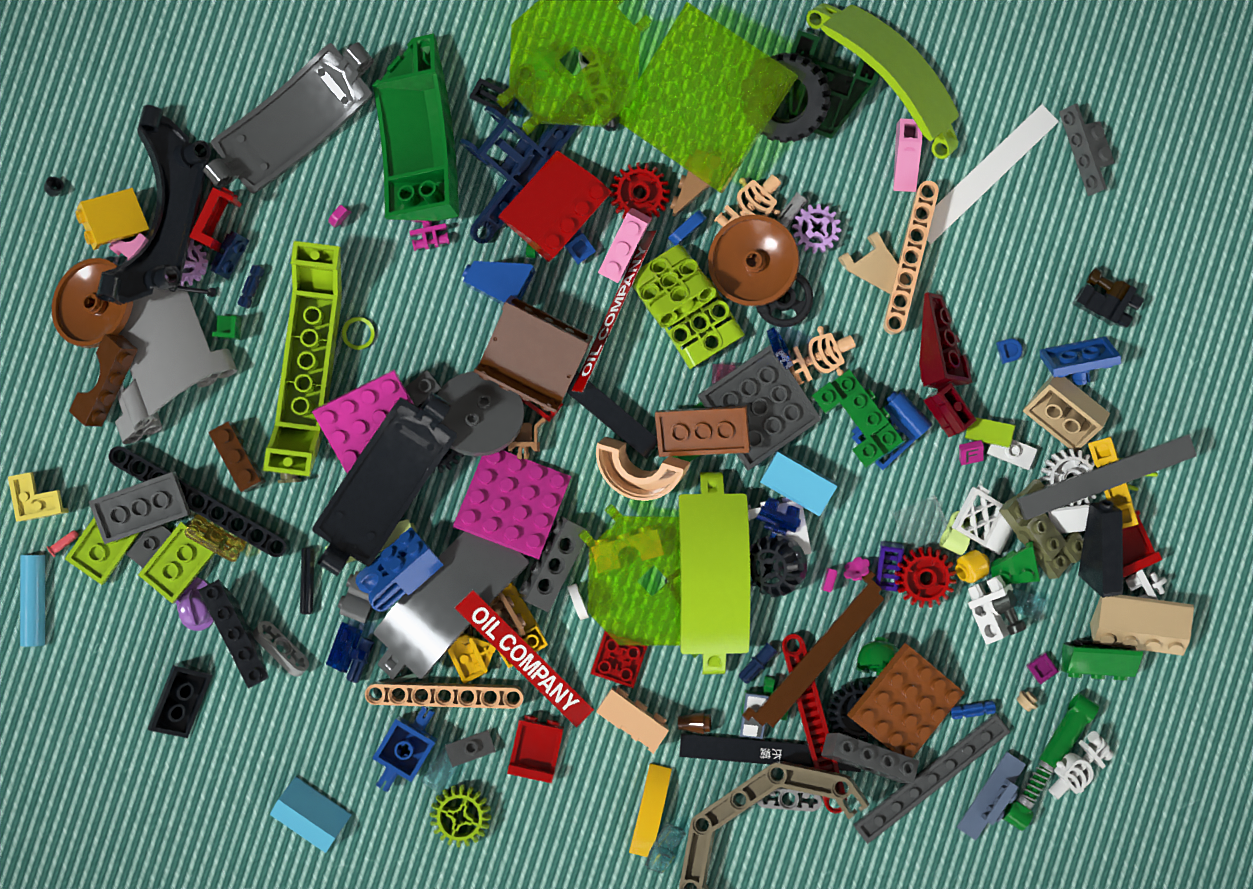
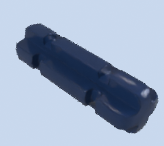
M252 265L249 272L251 275L247 277L242 290L243 295L238 300V305L244 308H250L253 301L251 298L255 296L260 283L259 278L264 273V268L258 265Z

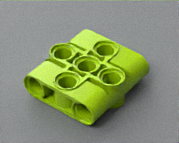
M682 245L670 248L639 268L632 284L633 289L643 301L647 310L662 328H668L711 301L716 295L714 286L702 272L697 261L690 256Z
M717 289L716 295L712 300L717 297L718 300L705 308L703 306L684 317V321L670 330L664 328L689 369L696 367L745 336L729 310V306L724 302ZM716 306L723 307L725 315L723 317H716L712 312L713 308ZM729 317L731 318V320H729L728 322L724 323L718 328H715V326L719 325ZM696 318H702L706 322V327L697 329L694 327L693 321ZM677 330L686 332L687 338L684 341H677L675 339L674 333ZM708 337H714L718 342V346L710 349L706 346L705 340ZM694 339L697 340V341H695L694 343H692L691 345H689V346H687L686 348H684L683 350H681V347H683V346H685L686 344L690 343V342L693 341Z

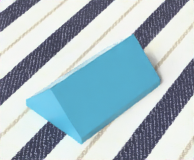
M781 450L775 452L760 483L818 516L821 515L837 488L836 482Z
M297 776L277 800L270 813L272 817L325 853L352 816L351 813Z

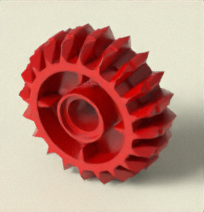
M639 162L636 163L635 170L629 164L627 166L628 173L624 169H620V174L623 177L615 175L614 180L618 184L611 183L610 188L616 191L611 192L609 196L617 198L611 202V205H619L615 212L619 214L624 211L622 219H624L628 211L633 208L652 218L651 214L659 218L660 213L657 209L665 211L666 207L661 203H669L670 201L669 198L663 196L670 194V189H663L669 185V182L660 181L663 179L664 174L660 173L656 176L657 167H654L651 172L648 171V163L645 164L644 169H640L641 164ZM642 188L646 191V196L641 199L636 198L633 194L634 191Z
M921 546L918 547L919 554L917 555L913 549L909 550L912 557L908 558L906 555H903L906 563L899 562L897 564L898 567L902 568V571L894 572L895 575L901 576V578L895 580L896 585L902 584L897 591L899 593L905 592L903 595L904 600L911 597V605H915L917 600H919L920 608L924 607L925 601H927L929 608L933 607L932 600H935L940 605L941 600L939 597L942 596L947 600L949 597L945 591H954L949 586V583L956 584V579L950 578V576L956 574V571L948 570L954 565L953 562L945 563L948 559L946 554L939 558L941 554L939 549H936L932 554V547L930 546L927 547L926 553H924ZM923 572L931 573V579L928 582H920V575Z

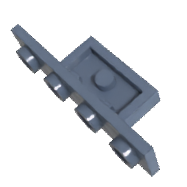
M1006 751L956 827L974 840H977L987 823L994 825L995 822L998 823L1005 814L1004 808L1008 802L1012 803L1018 794L1016 791L1018 786L1014 783L1026 764Z

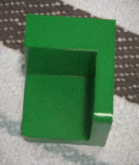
M217 315L216 332H212V337L240 340L242 318L237 315Z

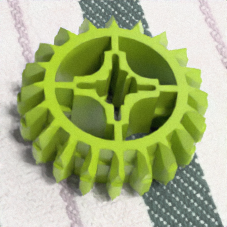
M464 784L460 785L459 791H457L455 785H452L451 794L447 789H444L442 791L444 797L437 795L436 800L439 803L433 802L431 805L437 811H431L429 814L430 817L437 818L430 822L431 826L438 825L434 833H443L440 837L441 841L446 837L450 838L448 845H451L453 840H457V847L461 846L462 840H464L466 846H470V838L473 842L477 843L479 839L476 834L484 837L485 832L482 828L489 829L490 826L484 820H491L492 818L490 814H485V812L491 809L488 805L483 806L487 802V798L484 797L479 800L478 797L481 791H477L475 795L472 794L473 786L469 787L468 792L464 791ZM464 798L458 807L445 806L452 799ZM470 801L476 806L479 819L469 812L468 806ZM463 806H465L463 816L466 817V819L463 818L462 821L460 820L459 824L456 825L458 821V815L455 814V812L459 813V811L462 810ZM442 813L451 818L453 822L451 830L444 823ZM462 825H476V827L469 832L458 833V830Z

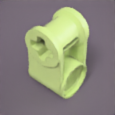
M956 511L951 515L939 544L941 547L961 556L967 550L970 538L951 528L960 512ZM967 517L964 520L966 521L965 525L962 524L961 526L962 528L970 526V520Z

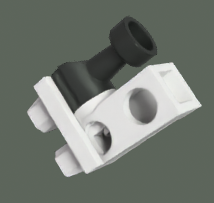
M1000 575L986 581L991 592L986 593L982 583L968 588L972 599L968 602V605L972 609L986 645L1027 628L1025 622L1018 620L1014 606L1017 599L1012 592V585H1005ZM1004 613L1010 625H1005L1000 614Z

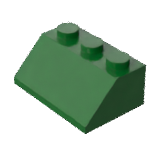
M1063 644L1061 671L1068 673V677L1082 678V674H1091L1093 679H1105V675L1114 676V680L1127 681L1128 677L1136 676L1143 657V651L1122 647Z

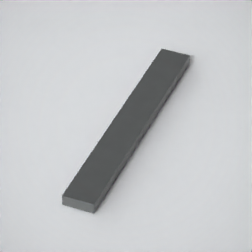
M1186 434L1017 498L1024 520H1028L1191 459L1197 455L1190 435Z
M994 713L916 774L914 783L902 785L855 822L853 826L867 844L1010 733V730L1000 717Z

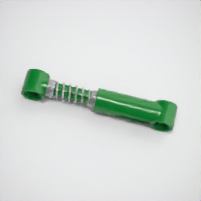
M1077 693L1072 698L1066 715L1039 757L1040 766L1036 767L1037 771L1033 772L1034 776L1029 778L1030 782L1026 783L1027 787L1026 789L1023 788L1024 792L1012 803L1006 805L1003 820L1020 831L1026 829L1034 814L1032 808L1035 804L1033 802L1037 801L1036 798L1040 796V791H1044L1043 786L1047 785L1046 781L1050 780V775H1053L1057 762L1070 753L1086 725L1094 719L1099 710V704L1081 693Z

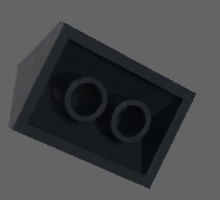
M183 662L173 664L147 729L149 731L188 738L213 675Z

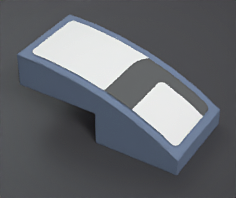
M745 692L743 713L748 707L756 712L769 696ZM742 716L740 736L763 739L765 724L761 726L754 718L747 721Z

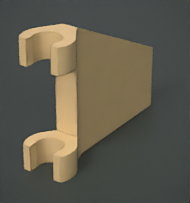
M874 232L867 237L874 249L855 263L848 252L838 257V260L848 272L891 294L898 263L885 246L878 232ZM905 274L900 276V282L903 285L910 282Z

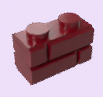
M952 383L936 389L923 400L948 437L963 432L977 420Z

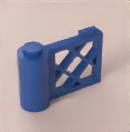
M902 391L891 393L885 399L887 404L884 408L891 416L892 426L895 423L899 428L895 430L903 432L909 440L898 447L899 449L894 454L892 451L890 457L884 463L880 460L875 462L882 470L932 426L929 419ZM856 426L852 430L854 435L851 438L859 445L862 441L858 437L863 433Z

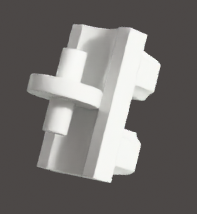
M1142 569L1125 579L1130 591L1141 586L1143 587L1145 594L1139 596L1141 598L1158 600L1153 591L1155 588L1159 595L1165 593L1162 585L1167 580L1165 577L1158 578L1155 572L1149 574L1152 581L1150 583Z

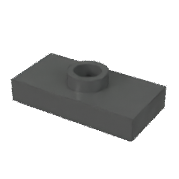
M164 524L147 529L126 555L144 568L171 535L172 531Z
M488 730L445 745L452 768L496 752Z

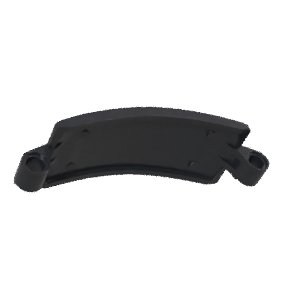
M433 392L420 409L402 397L396 401L312 527V531L329 542L317 563L318 565L338 576L350 556L366 566H370L412 501L457 438L456 432L441 423L452 406L450 403Z

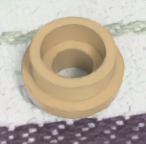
M1021 690L1019 692V696L1016 699L1025 710L1030 712L1038 707L1036 704L1038 700L1030 691L1025 693Z

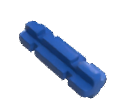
M986 701L984 704L981 702L963 705V707L954 706L951 709V716L955 720L962 719L963 716L969 718L981 716L984 713L987 715L996 713V706L993 701Z

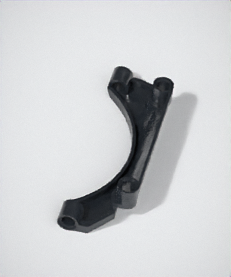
M153 105L143 106L137 128L138 135L150 157L156 179L157 206L153 224L147 238L133 256L116 268L101 273L96 294L97 298L118 305L149 296L153 293L154 288L166 290L177 286L181 282L191 239L189 236L194 227L206 176L203 169L208 165L211 155V148L208 143L202 140L192 144L189 143V137L170 118L163 115L162 109Z

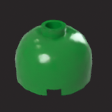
M877 637L875 641L868 642L862 646L858 653L856 669L867 674L870 669L877 672L876 675H879L899 649L894 644L888 643L887 638Z

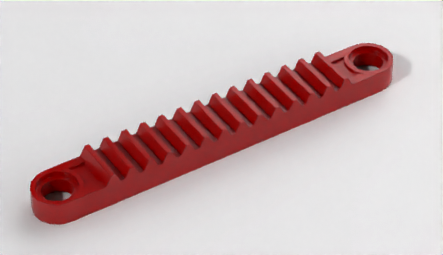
M796 634L785 636L781 643L788 673L793 670L807 653L803 639ZM790 639H796L799 642V649L795 652L787 649L786 644ZM814 680L796 701L814 768L840 773L837 761L821 756L826 735L829 734ZM837 782L838 791L845 793L843 782ZM822 796L824 805L830 812H843L840 807H831L829 804L830 798Z

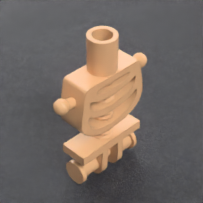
M771 175L760 186L755 180L747 184L745 178H740L739 183L743 185V188L739 190L736 199L742 211L737 214L726 205L724 211L731 216L730 220L721 212L714 221H717L723 228L736 218L745 215H756L752 213L755 209L765 213L763 216L768 217L772 212L778 217L781 211L774 208L777 200L771 195L782 184L776 176ZM749 189L751 190V193L754 195L753 199L749 195ZM742 194H744L745 199L748 202L746 206L742 202ZM760 203L764 204L765 206H768L769 208L760 206Z
M819 326L817 328L819 336L812 338L808 342V357L806 356L803 359L798 346L792 348L796 357L795 360H792L789 354L790 350L779 355L799 385L804 383L800 378V372H803L807 382L813 380L807 368L811 364L822 374H828L836 370L837 375L841 376L844 371L839 366L845 362L842 353L856 347L852 336L849 335L835 341L832 333L824 334V327ZM824 339L825 349L822 350V340ZM817 341L816 347L818 352L813 354L812 346ZM830 357L835 364H831L827 358ZM822 361L829 369L822 368L818 362ZM799 363L800 369L795 371L793 365Z

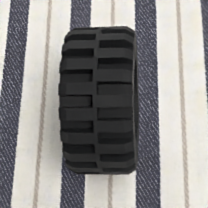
M780 53L763 60L750 72L749 78L745 81L742 101H744V114H747L749 118L747 121L751 126L754 125L757 133L760 135L764 134L771 141L779 140L780 143L795 142L809 136L821 125L830 108L831 87L829 88L827 75L823 74L822 68L812 62L811 58L803 57L798 53ZM781 76L795 77L807 89V106L799 116L792 119L777 117L770 111L766 103L768 86L773 80Z

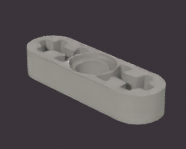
M262 621L253 631L254 639L289 674L301 676L309 667L307 657L272 623ZM276 645L283 646L286 653L278 651Z
M779 787L769 794L770 796H776L775 791H779V804H775V799H768L767 803H764L762 799L757 802L762 808L813 812L820 808L822 799L821 796L812 794L814 799H817V802H813L812 806H809L808 802L800 801L801 806H797L799 803L798 793H802L801 798L808 799L811 794ZM787 792L795 796L794 802L790 805L782 802V796Z

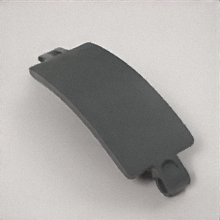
M360 42L351 45L344 52V57L332 43L327 44L275 93L211 141V145L222 158L211 161L203 169V172L217 189L225 187L239 178L249 192L253 194L258 192L321 145L373 96L371 90L360 77L373 64L374 59Z
M464 531L438 557L444 565L410 595L405 593L375 629L374 635L388 648L377 665L393 681L405 667H408L418 678H424L471 625L455 607L472 590L489 605L528 566V559L518 551Z

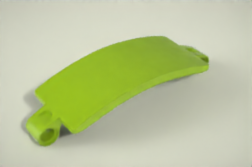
M821 3L807 12L806 20L810 27L814 29L821 28L826 35L864 60L890 85L906 106L922 134L929 141L934 140L931 148L934 156L939 159H945L957 149L958 139L951 124L959 117L958 111L936 73L906 39L880 19L855 5H849L845 9L840 10L831 5Z
M699 472L700 494H680L678 497L680 652L682 654H702V675L725 674L726 654L748 653L750 545L747 495L724 494L722 472Z

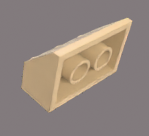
M1053 376L1041 386L1023 409L1025 414L1066 447L1074 449L1075 453L1104 427L1110 415L1106 409L1066 377Z

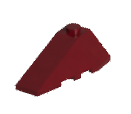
M929 292L924 294L919 361L923 387L938 389L949 383H952L953 386L972 383L969 363L966 355H961L957 343L960 342L958 335H954L950 328L952 320L942 295Z

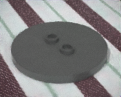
M473 371L450 379L437 393L439 397L452 405L441 423L457 433V438L450 447L456 452L469 456H486L497 453L509 446L516 439L522 428L524 406L519 394L513 391H506L499 384L491 380H484Z

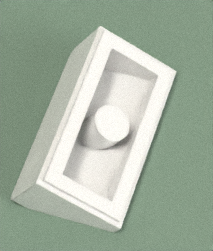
M1089 504L1060 507L1049 511L1048 516L1060 534L1085 531Z

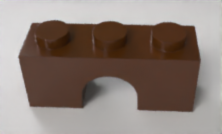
M228 421L208 432L240 492H248L266 482L256 462H253L243 446L244 440L234 422Z

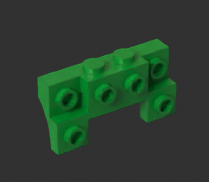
M850 369L812 395L825 414L841 404L867 438L852 449L865 468H868L905 443L888 421L891 417L883 406L879 408L874 401L877 400V397L870 388L864 389Z

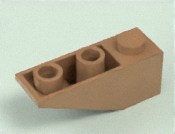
M696 149L695 155L690 154L686 167H689L687 176L682 175L678 188H681L679 197L674 196L670 209H673L672 216L676 217L714 183L722 158Z

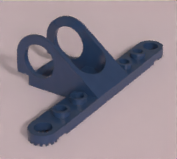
M574 95L569 98L536 142L531 140L499 111L486 106L484 111L491 115L499 124L479 149L464 138L459 143L506 181L472 224L470 236L474 241L480 244L488 243L496 231L502 227L504 222L498 216L557 150L560 151L578 128L579 123L589 113L590 103L586 98L580 95ZM581 101L582 108L578 113H575L573 106H575L576 102ZM505 129L519 140L514 148L499 137ZM494 142L495 145L508 155L500 166L486 154ZM485 226V235L483 237H478V229H480V227Z

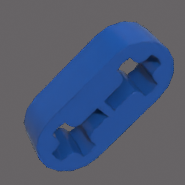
M698 210L678 227L668 239L674 246L679 245L703 224L707 217Z

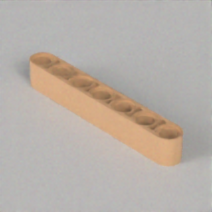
M933 181L922 182L915 193L883 321L884 330L890 335L898 334L906 325L939 193L938 186ZM922 188L931 189L933 196L930 198L924 197L921 192ZM919 209L925 210L927 218L924 220L919 219L916 211ZM918 231L922 236V240L914 241L911 238V232ZM913 253L916 256V262L908 263L905 259V254ZM903 274L908 275L911 279L910 285H903L900 282V276ZM897 296L903 297L906 302L905 306H896L894 298ZM889 319H898L900 322L899 329H892L889 326Z
M376 681L371 683L366 689L365 698L367 702L373 705L514 709L522 704L524 694L522 689L516 685ZM379 688L382 691V697L378 699L372 697L371 689ZM401 688L404 690L405 697L403 699L395 698L393 695L394 689ZM418 689H425L428 693V698L425 700L419 699L416 696V691ZM443 689L448 690L451 693V698L449 700H442L439 697V691ZM465 690L473 692V700L465 701L462 698V692ZM487 691H493L496 693L497 699L489 702L485 699L484 694ZM515 691L519 694L520 699L517 702H510L507 699V694Z

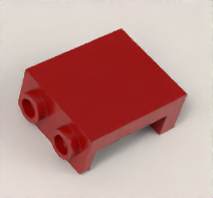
M213 187L189 237L208 248L220 252L222 243L212 238V235L228 203L239 208L241 207L242 203L237 200L238 196L224 187H221L220 190Z
M1135 510L1138 525L1122 529L1123 578L1162 560L1160 553L1154 550L1138 516L1141 514L1139 510Z
M525 715L524 718L520 717L507 774L552 784L564 727L560 726V722L554 720H547L546 723L540 722L538 717Z

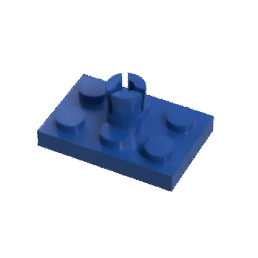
M1106 336L1040 349V358L1052 376L1066 377L1072 374V382L1076 385H1085L1087 382H1090V371L1093 369L1111 368L1113 365L1121 364V355Z

